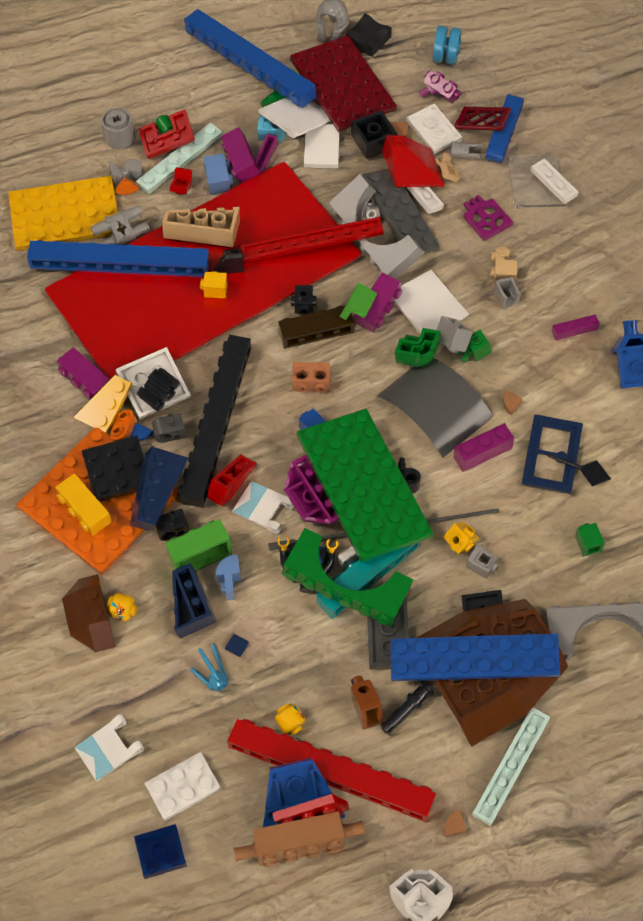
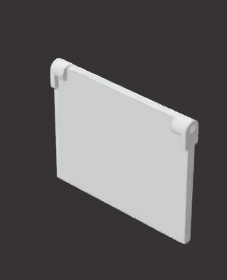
M284 98L258 110V113L287 132V135L291 138H296L331 122L322 107L313 101L304 108L293 104L288 98Z
M432 270L402 285V294L399 299L394 301L396 306L420 334L422 328L437 330L441 316L458 319L459 321L469 317V313Z

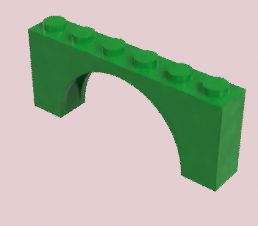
M304 528L283 566L282 575L290 581L302 584L309 590L321 593L325 598L334 599L344 607H350L363 616H369L378 623L391 627L414 579L395 571L387 582L377 588L364 591L344 588L332 581L320 564L319 547L323 536Z

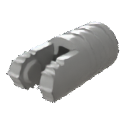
M452 142L450 157L481 160L480 154L468 152L469 149H482V144Z

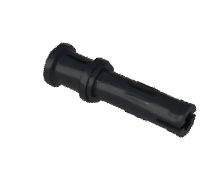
M421 681L419 683L420 686L412 694L409 693L407 695V700L380 725L385 734L390 735L414 709H420L422 703L429 696L432 697L434 695V691L428 684Z

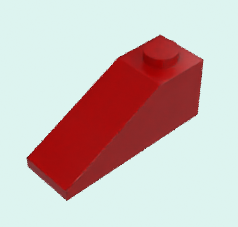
M240 454L211 480L207 498L216 504L224 506L234 497L255 468L256 462Z

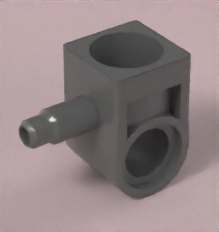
M170 413L167 416L159 417L152 421L154 436L157 442L163 443L186 438L181 413L175 415Z

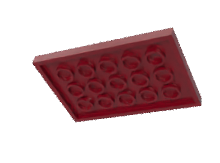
M348 35L290 55V60L298 73L316 85V100L338 132L350 128L351 121L382 110L384 114L396 111L397 105Z

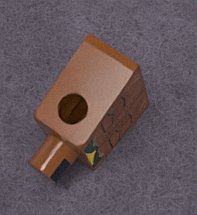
M360 675L351 679V698L363 730L382 724V704L371 680L364 681Z

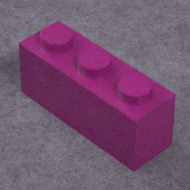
M239 127L221 136L223 140L221 145L224 152L228 153L226 158L230 166H233L231 171L235 178H239L243 183L260 174L246 136Z
M383 272L371 288L377 295L366 317L362 318L357 314L354 315L356 324L373 333L382 326L386 313H390L393 308V302L395 299H399L402 294L401 282Z
M74 347L57 360L58 372L64 378L68 377L76 389L80 388L88 400L92 399L110 381L106 375Z
M504 423L455 446L453 458L462 472L511 450L514 436Z

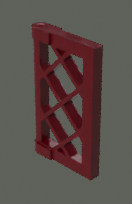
M464 106L454 127L456 130L503 131L511 109L510 107ZM475 116H479V119L473 122L470 121ZM491 116L495 117V119L491 120L488 123L485 121Z

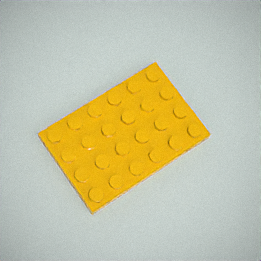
M112 176L8 191L16 251L28 250L30 241L78 242L112 235L107 230L94 236L90 226L103 221L105 216L109 217L118 213ZM118 224L117 232H121L120 225Z

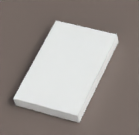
M435 104L406 117V122H408L425 145L431 149L434 155L451 147L452 142L462 141L463 137Z
M324 124L305 134L304 168H338L340 132L336 130L333 124Z

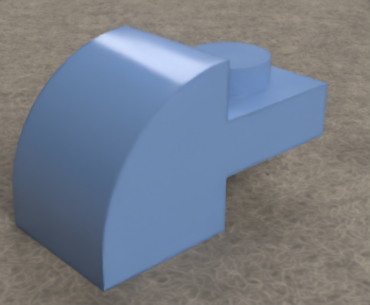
M238 554L224 558L216 569L217 583H221L222 594H226L227 601L235 600L233 581H241Z

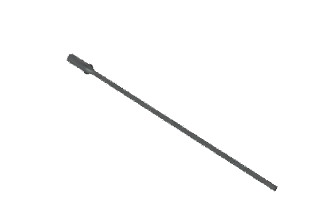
M499 508L429 519L427 522L434 523L497 513ZM346 533L323 536L322 540L347 537ZM291 538L289 545L295 546L297 540ZM285 540V541H280V543H281V544H286V543H287V540ZM278 542L268 543L269 551L281 549Z

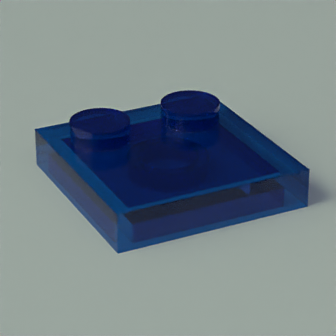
M176 824L134 836L144 879L187 867Z

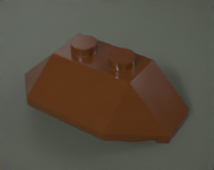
M96 574L78 579L62 598L70 636L94 652L114 648L115 642L106 611L99 575Z

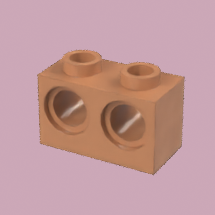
M293 362L292 391H316L319 393L330 391V363Z

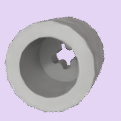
M113 108L106 111L101 119L106 144L113 149L129 147L135 139L131 114L122 108Z

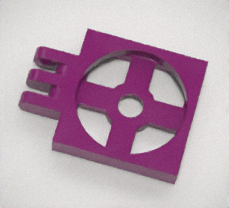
M477 195L475 199L472 198L469 202H464L467 212L464 213L463 218L483 241L504 231L513 224V221L493 198L485 202ZM490 207L495 210V213L490 215L484 210ZM478 214L481 220L475 223L473 216ZM490 218L491 222H486L485 219ZM502 218L503 223L498 227L495 220ZM489 227L491 230H485L482 228Z

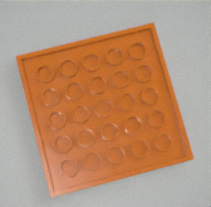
M95 427L16 506L100 575H103L145 530L129 526L137 492L100 502L109 512L112 522L95 535H92L89 531L85 532L79 524L80 520L77 517L73 518L67 510L69 507L66 504L62 505L56 497L58 494L56 486L74 473L93 494L81 450L114 442L108 434ZM176 486L174 487L162 513L178 497V488Z

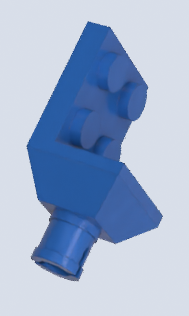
M637 320L622 321L624 336L620 337L611 348V353L617 352L620 389L643 386V334L638 332Z

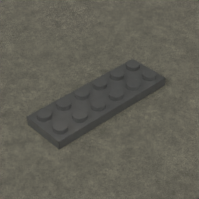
M389 169L363 174L362 176L376 190L372 198L397 241L409 235L424 250V254L438 251L440 246L405 187H395Z

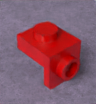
M176 167L174 179L170 184V192H175L179 195L187 194L192 186V170Z

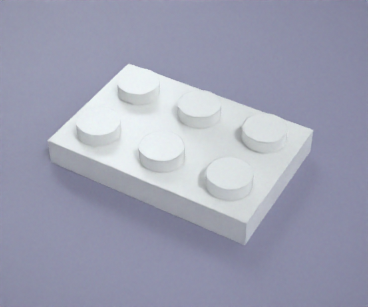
M201 752L144 783L164 822L221 790Z

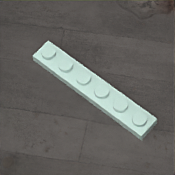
M209 123L194 135L195 141L177 148L140 177L136 183L149 195L174 175L176 167L183 168L223 136L222 131L212 123Z
M535 708L530 710L473 811L472 816L489 826L492 825L549 722L550 716Z

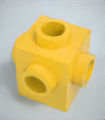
M465 522L454 523L443 536L450 544V548L458 554L471 552L476 547L475 543L479 540L475 530Z

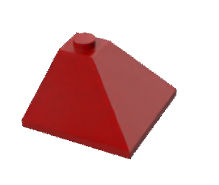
M387 135L382 153L395 187H444L445 183L429 147L403 135Z

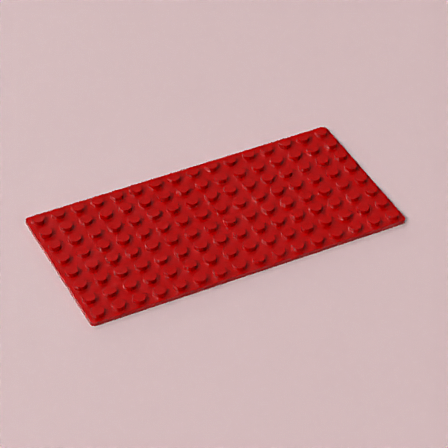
M281 162L190 211L194 212L206 208V211H216L217 208L233 210V207H239L240 223L233 247L163 238L162 226L129 244L135 246L148 245L155 247L209 249L210 262L208 272H212L224 254L223 250L241 248L243 244L317 230L338 224L287 163ZM350 241L244 263V272L227 274L226 298L204 297V291L200 289V282L204 277L76 271L47 286L45 292L99 369L111 380L115 375L118 376L116 373L117 368L166 347L173 361L181 358L295 294V285H311L360 258L361 252Z

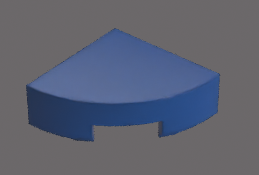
M136 423L130 437L137 435L139 441L147 440L152 436L153 430Z

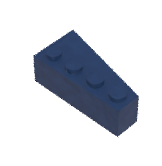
M151 447L145 453L129 526L148 531L156 525L188 457Z

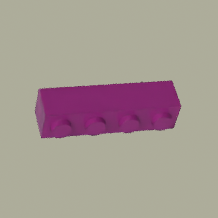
M595 314L555 324L552 326L551 332L554 339L559 340L598 330L600 323Z

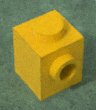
M205 272L204 279H201L200 289L204 291V297L226 298L227 273Z

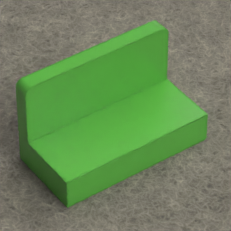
M358 282L340 317L346 320L350 313L353 312L365 318L377 293Z

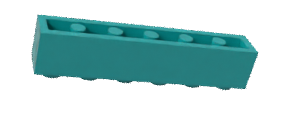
M420 542L363 563L360 560L357 562L353 561L347 566L345 572L337 574L332 581L350 590H368L420 547ZM316 593V603L331 619L347 608L334 599H328L322 596L321 593Z

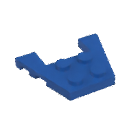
M312 758L270 767L263 827L279 824L274 822L273 813L278 810L333 794Z

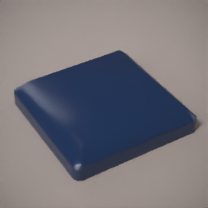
M233 634L225 650L241 657L249 641Z

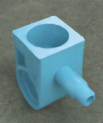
M259 116L258 140H265L267 134L276 136L278 141L285 138L286 132L267 118Z

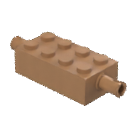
M339 812L254 829L255 842L247 846L234 847L236 862L255 857L258 859L259 866L264 865L265 868L276 866L277 862L281 861L292 863L304 856L310 859L318 857L319 853L328 852V854L338 853L344 848L346 838L365 835L362 821L343 825Z

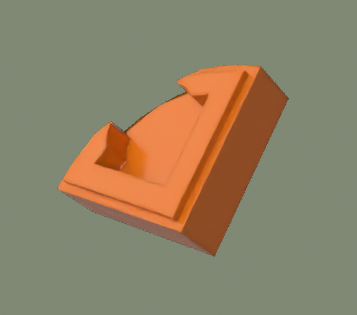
M124 177L115 188V193L129 195L139 189V185Z

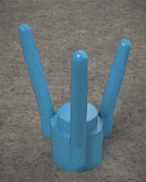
M212 643L211 647L220 672L214 669L201 648L198 651L211 671V674L208 676L210 680L208 681L193 667L190 670L207 685L210 691L214 689L215 692H218L229 684V677L224 670L215 644Z

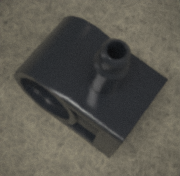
M401 457L399 458L398 468L412 494H414L420 488L421 474L414 468H406L405 458Z
M182 508L160 515L155 529L161 541L170 540L189 531V525Z

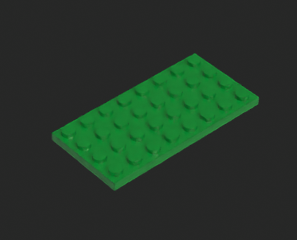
M367 408L297 431L296 436L361 563L433 537V531Z

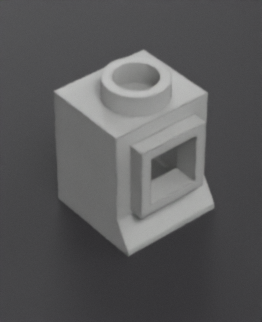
M513 277L501 278L495 282L494 291L502 309L519 304L521 293ZM508 292L510 297H507L504 293Z
M477 544L467 559L466 568L487 579L490 573L494 574L499 566L497 563L498 557ZM481 558L487 561V565L479 561V559Z

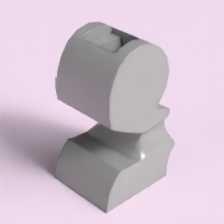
M127 160L123 170H119L117 164L109 162L110 175L112 176L114 186L118 185L124 177L129 180H138L143 176L142 163L139 160Z

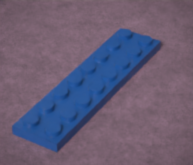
M558 634L391 639L392 681L560 677Z

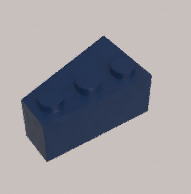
M189 563L173 570L175 633L182 639L216 623L217 620L192 564Z

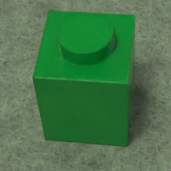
M585 523L577 528L575 538L583 557L602 552L605 542L597 523Z

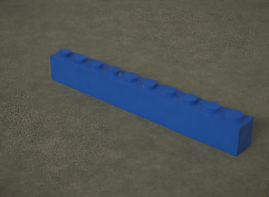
M195 10L184 19L185 30L189 35L194 36L201 43L203 42L210 49L215 50L222 57L230 60L234 65H238L246 73H250L258 81H262L281 96L288 98L293 104L304 108L316 98L315 84L201 10Z
M37 240L30 241L27 260L30 269L204 277L205 272L209 271L210 257L209 249Z

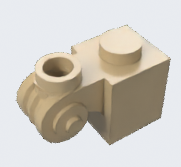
M503 246L497 248L495 252L491 251V262H494V266H491L490 276L494 277V284L501 278L513 277L516 283L517 260H508L509 249Z

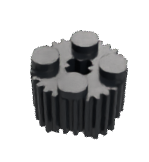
M155 368L147 377L149 379L144 384L145 388L141 386L136 395L159 412L165 405V400L170 401L176 394L175 390L181 382L165 369L159 368L157 370Z

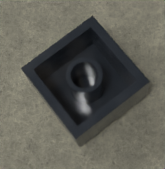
M382 110L351 121V136L366 159L382 153L387 135H397V132Z

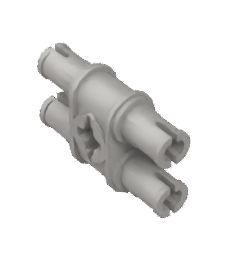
M139 205L126 211L120 210L109 217L105 216L103 221L90 226L94 236L107 230L112 234L111 237L98 242V244L123 245L136 240V237L150 231L147 222L134 227L129 225L130 220L143 215ZM118 224L124 227L122 232H117Z

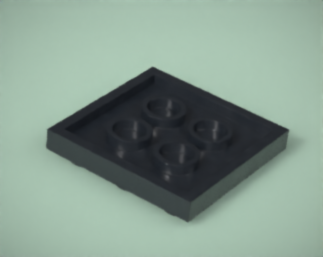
M137 435L81 450L93 494L99 502L137 492L144 460Z

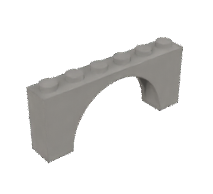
M359 174L329 202L333 207L331 211L337 217L340 216L342 219L341 224L363 220L365 207L376 190L365 177ZM409 235L389 245L373 244L367 238L355 240L361 243L359 246L361 250L371 256L369 260L372 264L378 265L380 274L383 272L395 279L425 253L416 240Z
M631 602L624 605L611 603L605 606L592 604L586 607L572 605L567 608L552 606L546 609L544 614L545 624L551 634H558L559 647L566 661H570L573 655V640L581 628L593 621L602 619L621 621L633 627L643 637V603L641 604V602Z

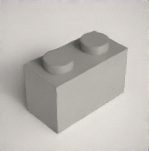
M441 316L437 330L441 331L440 344L447 346V350L458 353V351L466 352L473 331L458 319Z

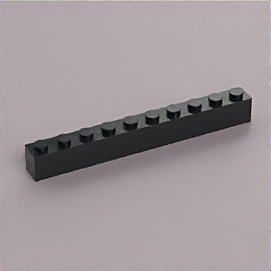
M229 334L228 340L223 343L222 351L224 353L218 359L219 369L218 372L215 371L214 385L210 387L208 392L209 401L205 403L203 408L204 418L199 421V434L194 437V450L189 453V466L185 468L183 473L184 483L178 489L181 504L204 508L210 483L214 476L251 352V338Z

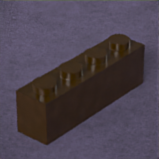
M337 306L329 310H320L316 313L302 314L298 317L278 321V331L283 348L286 349L354 333L355 323L352 314L350 313L346 320L341 318L340 315L345 306Z

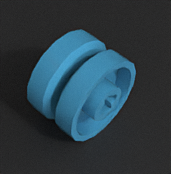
M438 25L433 50V62L441 63L445 53H447V64L456 65L461 47V28L453 27L449 37H447V26Z

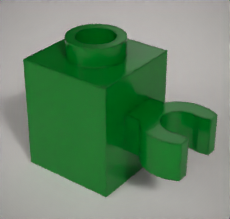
M481 329L472 334L466 352L458 351L457 355L465 353L461 357L462 363L468 361L471 355L477 362L492 353L490 343Z

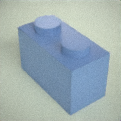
M224 153L203 157L210 195L230 190V184H233L232 174H228L230 166L229 161L225 160Z

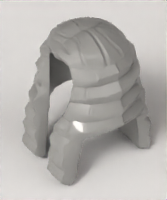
M324 0L319 5L316 15V25L318 27L317 41H326L324 15H328L330 21L336 22L331 41L340 38L341 32L347 27L349 23L348 11L341 0Z

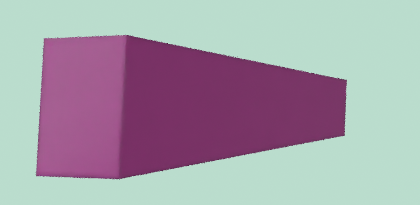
M267 134L255 160L260 174L265 171L279 144L276 136Z

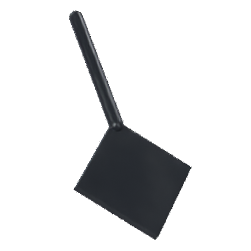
M547 454L549 458L578 468L592 487L611 479L597 460L581 466L555 455Z

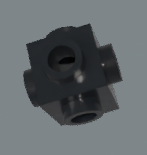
M295 285V295H291V306H294L296 314L313 313V307L317 306V296H313V285Z

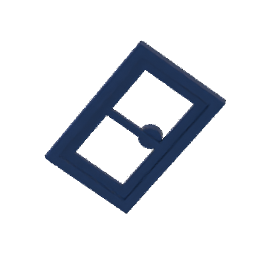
M535 414L521 484L571 494L576 467L565 464L563 480L559 482L534 477L537 455H547L548 453L577 463L583 423ZM542 427L571 432L567 454L563 451L555 453L539 449Z

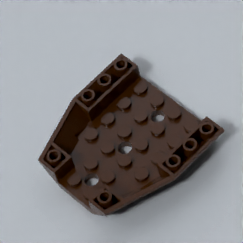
M526 599L463 611L417 638L524 635L527 632L532 634H551L537 610ZM559 647L561 676L569 666ZM559 677L462 679L459 683H453L451 680L433 681L472 747L525 717Z

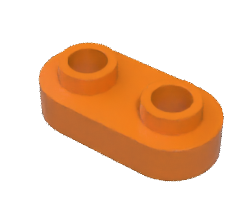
M123 410L118 414L110 432V438L113 441L130 437L137 419L131 410Z

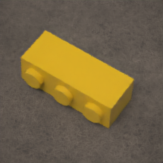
M75 473L56 486L57 499L62 505L66 504L69 507L67 509L73 518L77 517L80 520L79 524L85 532L89 531L92 535H95L112 522L109 512Z

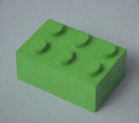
M220 519L209 521L205 526L191 529L187 534L174 537L165 543L168 558L174 570L191 563L194 569L198 571L232 555L230 537Z

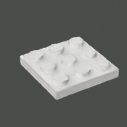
M167 347L116 369L118 377L133 384L128 398L139 420L157 412L136 395L141 386L145 388L144 384L149 379L147 377L155 368L157 370L159 368L165 369L181 382L175 390L176 394L170 401L166 399L165 405L161 410L191 397Z

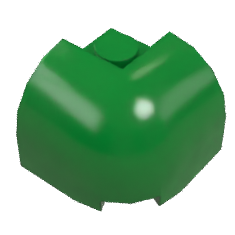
M422 328L420 337L405 335L404 339L400 338L395 349L396 363L412 367L429 364L435 357L439 347L441 331Z

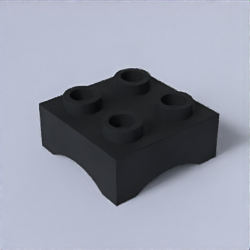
M365 13L360 21L346 32V35L351 38L357 49L373 57L391 38L392 27L376 22L370 15Z

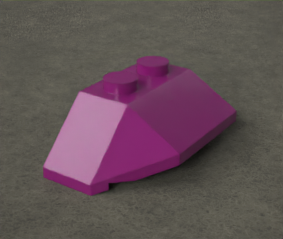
M307 455L292 461L284 492L304 522L332 524L339 519Z

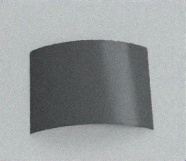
M435 358L425 366L412 367L377 395L405 412L424 431L442 458L493 417L484 401L469 383L452 368Z

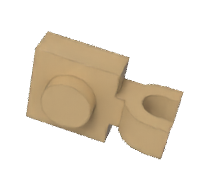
M444 152L443 161L438 158L435 161L441 167L442 176L446 180L456 183L461 178L455 165L450 161L449 153Z

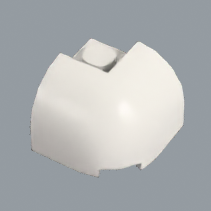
M411 869L389 886L390 895L395 906L406 919L410 918L412 921H432L435 917L439 920L450 906L453 897L452 886L431 869L428 871H413Z

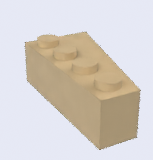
M233 207V210L217 208L216 211H206V208L194 212H190L189 209L166 210L162 222L163 238L233 247L240 223L239 207Z

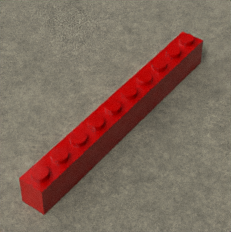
M248 719L236 720L227 741L228 748L275 766L312 758L328 786L423 822L427 821L436 793L432 792L433 790L427 786L421 785L419 787L413 785L412 781L406 778L397 779L392 777V774L387 771L381 770L379 772L373 770L366 763H354L347 756L341 755L338 757L333 755L332 751L321 748L320 750L314 748L307 741L298 742L293 740V737L288 734L282 733L280 735L274 733L273 729L266 726L258 727Z

